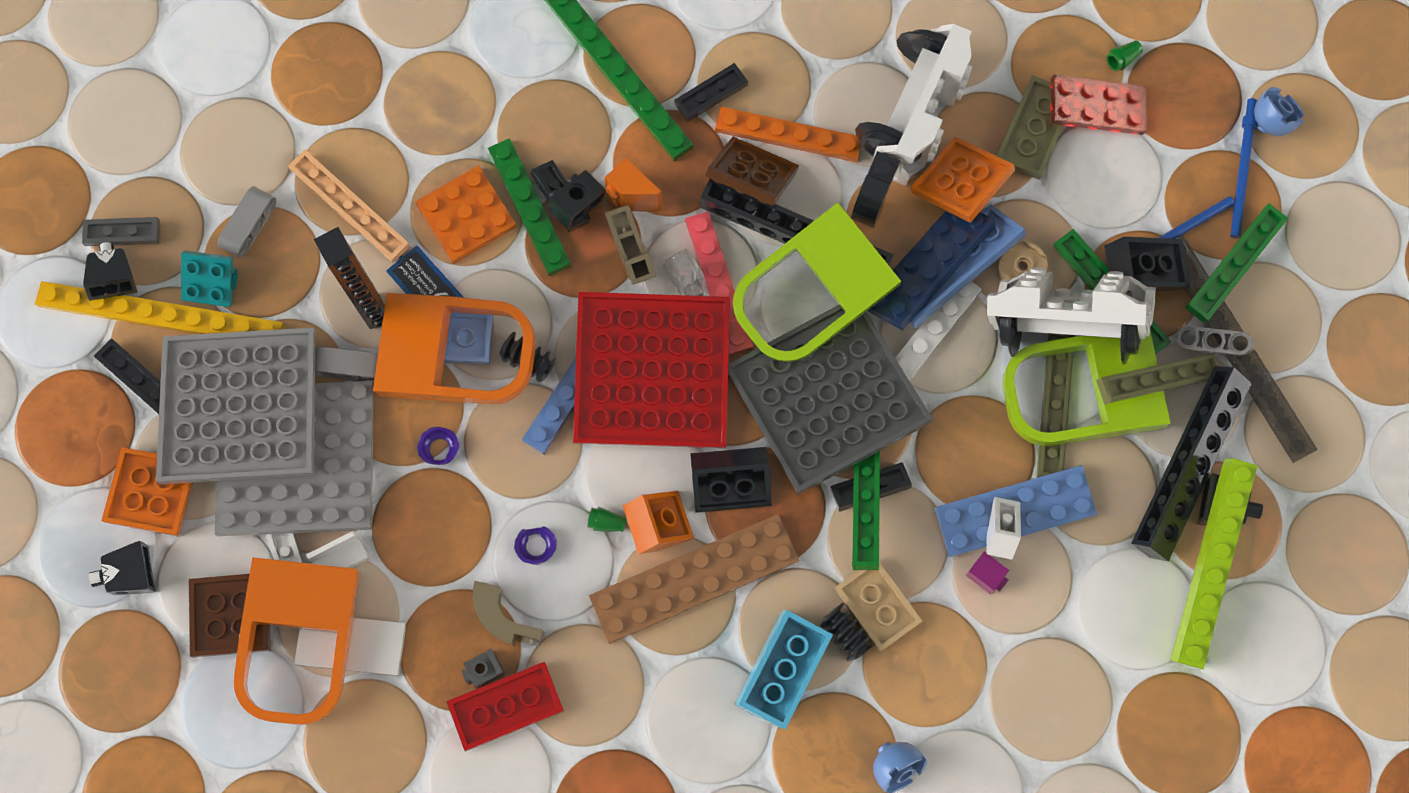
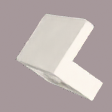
M354 531L306 555L313 564L352 568L370 559L360 537Z

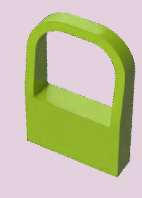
M836 203L741 279L734 293L733 308L737 321L761 352L777 361L794 362L806 358L900 286L901 280L841 205ZM798 252L845 311V314L801 348L792 351H781L768 345L747 319L744 311V299L747 291L755 282L793 253Z
M1151 332L1149 337L1146 336L1145 339L1140 340L1138 354L1130 355L1125 365H1122L1121 338L1082 335L1032 344L1018 351L1006 366L1002 378V389L1007 414L1013 429L1026 441L1040 446H1054L1165 429L1171 422L1164 391L1104 405L1096 380L1102 377L1158 365ZM1086 351L1101 424L1052 433L1041 432L1029 426L1023 419L1019 408L1014 383L1017 367L1022 362L1031 358Z

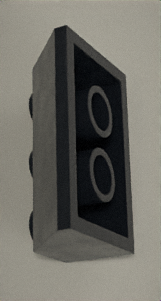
M767 447L690 453L695 513L772 506Z

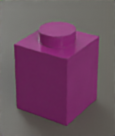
M984 551L965 576L991 594L995 589L1000 592L1009 579L1005 576L1010 570Z

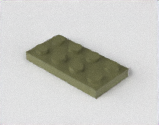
M1032 75L997 157L1014 164L1016 171L1040 180L1077 93Z

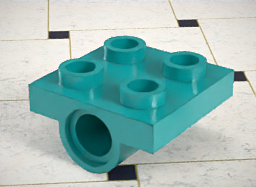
M183 251L181 253V301L230 307L233 304V292L238 283V270L234 267V257Z

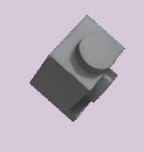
M491 648L463 663L466 668L462 671L463 677L468 685L473 683L475 688H479L505 675L494 650ZM480 664L485 666V671L482 674L476 672V668Z

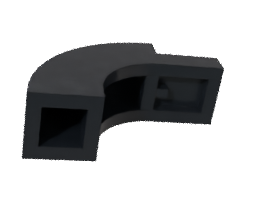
M880 151L876 152L855 202L851 219L875 228L883 209L886 195L901 160Z

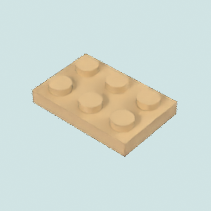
M880 562L879 570H858L834 587L836 593L851 611L854 618L858 620L859 625L864 628L867 636H870V640L875 644L879 652L923 622Z

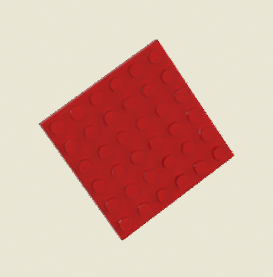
M578 292L573 444L726 449L730 297Z

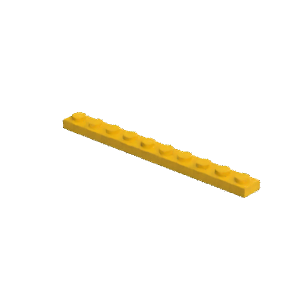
M44 281L40 283L35 305L40 308L191 334L284 329L285 326L283 322L126 295L89 301L85 288Z

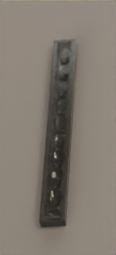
M1182 236L1178 239L1183 240L1190 288L1184 290L1189 298L1192 299L1209 276L1185 237ZM1225 301L1222 302L1206 322L1208 328L1244 332ZM1214 334L1213 336L1220 346L1222 338L1219 334ZM1240 337L1235 342V347L1238 351H1243L1248 346V340L1245 337ZM1253 349L1250 354L1244 356L1225 354L1231 365L1251 382L1248 390L1249 394L1292 463L1317 451V447L1256 350Z

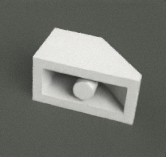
M995 497L987 531V554L1012 560L1021 539L1020 502Z

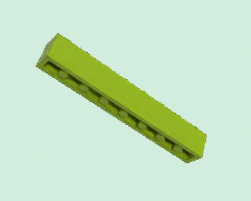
M1234 458L1224 459L1170 659L1172 661L1204 670L1258 465Z

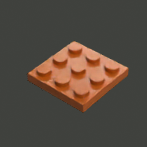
M954 137L910 189L912 194L971 223L1013 174L1015 167L1014 164Z
M479 165L415 202L453 264L517 227Z
M121 447L101 521L108 524L179 537L193 483L159 485L156 482L157 453Z

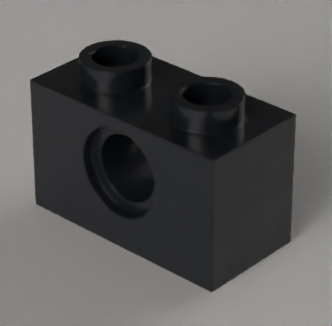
M587 170L579 175L577 173L574 174L567 181V185L561 189L559 187L556 188L549 195L550 200L547 210L566 229L570 228L599 205L606 193L605 188ZM571 196H576L579 200L573 199Z

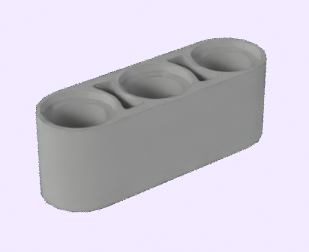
M254 186L251 187L221 232L217 246L239 258L244 257L274 210L276 197Z
M1186 326L1181 328L1176 336L1177 343L1182 348L1195 351L1244 356L1250 354L1255 346L1254 339L1249 334L1239 331ZM1189 331H1193L1196 335V340L1193 344L1186 345L1184 335ZM1214 334H1219L1222 338V343L1217 348H1212L1209 344V339ZM1240 337H1245L1248 340V346L1243 351H1238L1235 347V342Z
M317 347L315 375L354 381H373L374 383L378 353Z

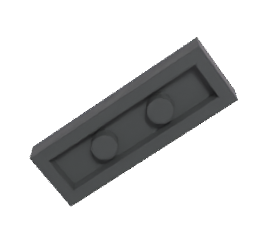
M157 217L83 220L82 244L84 246H100V244L105 242L112 243L113 245L159 244L160 220Z

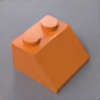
M627 158L604 177L605 190L608 195L607 199L615 208L629 205L630 211L659 212L662 209L661 191Z
M678 491L641 495L623 505L638 554L656 552L694 539Z

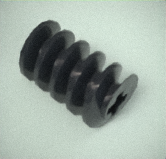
M515 331L505 340L499 353L501 360L505 363L510 361V365L513 368L518 365L520 367L523 336L518 341L515 340ZM541 346L535 349L531 377L536 375L538 382L546 379L556 361V358L549 360L550 351H547L542 356Z
M841 603L823 618L824 620L820 627L826 628L830 626L828 632L833 634V636L837 635L833 644L843 643L840 653L850 652L846 658L847 662L861 657L875 644L867 645L870 636H860L864 628L854 629L858 620L852 619L848 621L847 618L851 611L841 612L840 610L844 606V603Z

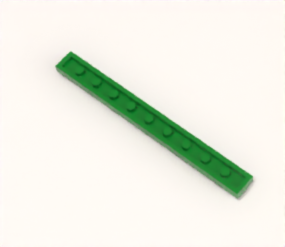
M544 0L670 158L675 161L693 148L692 142L578 1Z

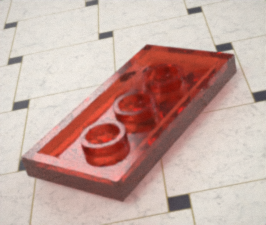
M1054 75L1051 78V124L1143 135L1147 132L1146 86Z

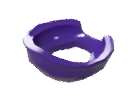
M433 427L421 435L417 450L424 462L433 465H444L450 463L455 458L460 445L453 431L443 427ZM438 439H443L449 444V452L443 460H434L430 453L432 442Z
M545 526L527 530L522 529L515 539L514 550L523 562L540 565L553 556L556 551L557 540L554 533ZM533 534H540L546 542V550L539 556L529 554L526 549L528 537Z

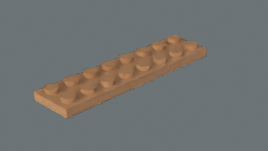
M777 514L589 595L608 643L611 644L799 562V559L780 516Z

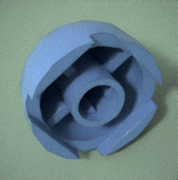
M1270 87L1259 97L1254 108L1257 128L1265 134L1268 133L1280 137L1288 135L1304 123V120H1301L1304 113L1299 104L1290 95L1283 97L1279 94L1281 89Z
M887 742L878 749L879 754L873 764V773L877 783L885 793L886 791L888 793H895L913 782L910 777L915 772L920 776L925 770L928 761L914 745L908 742H895L893 744Z

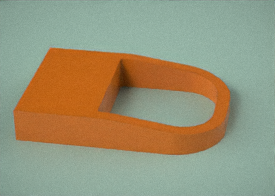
M387 293L373 391L380 397L477 404L506 403L517 397L530 381L536 346L534 328L521 310L506 302L450 296ZM451 313L507 316L520 324L523 332L520 367L515 379L509 385L494 391L441 386Z
M252 557L233 681L236 697L249 714L268 722L309 725L324 719L335 709L342 696L361 574L358 569ZM258 624L337 633L330 690L326 700L317 709L305 714L267 711L261 709L253 702L248 692L247 681L256 626Z

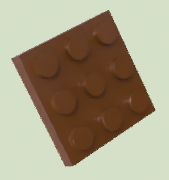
M733 136L710 164L705 176L713 179L718 184L727 185L741 194L752 196L761 203L774 206L797 173L799 165Z
M249 574L189 579L190 657L237 654ZM258 624L256 626L252 653L271 651L270 625Z

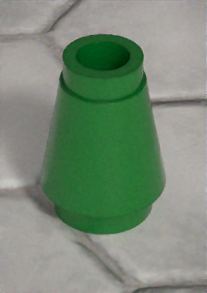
M1135 40L1113 48L1106 56L1107 64L1114 71H1122L1143 52V47L1139 41Z
M599 506L598 508L591 507L587 528H592L593 531L623 532L626 517Z

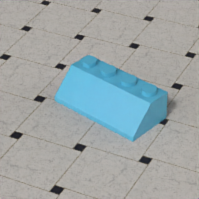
M788 610L781 611L734 705L786 730L833 634Z

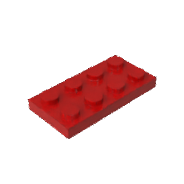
M546 662L446 701L465 752L564 712Z

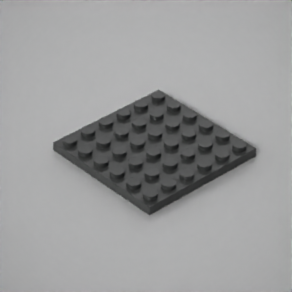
M837 305L767 344L781 351L799 349L845 314V311L840 305ZM867 312L804 359L794 362L777 361L766 356L757 348L728 364L730 379L798 495L933 422L932 416Z

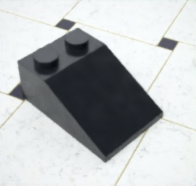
M1121 237L1104 245L1108 272H1123V276H1131L1147 287H1156L1155 292L1190 288L1182 239Z

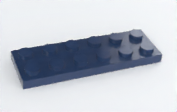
M945 211L893 269V272L901 280V285L871 307L868 312L903 331L996 225L994 219L979 212L970 223Z

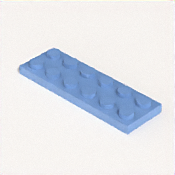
M990 204L981 213L993 218L996 225L909 324L917 328L1025 237V229Z
M1082 465L934 507L948 557L987 546V531L995 497L1020 502L1021 536L1097 515Z

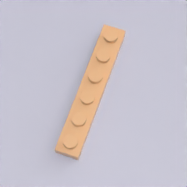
M304 150L288 165V168L392 263L410 247V244L308 151Z

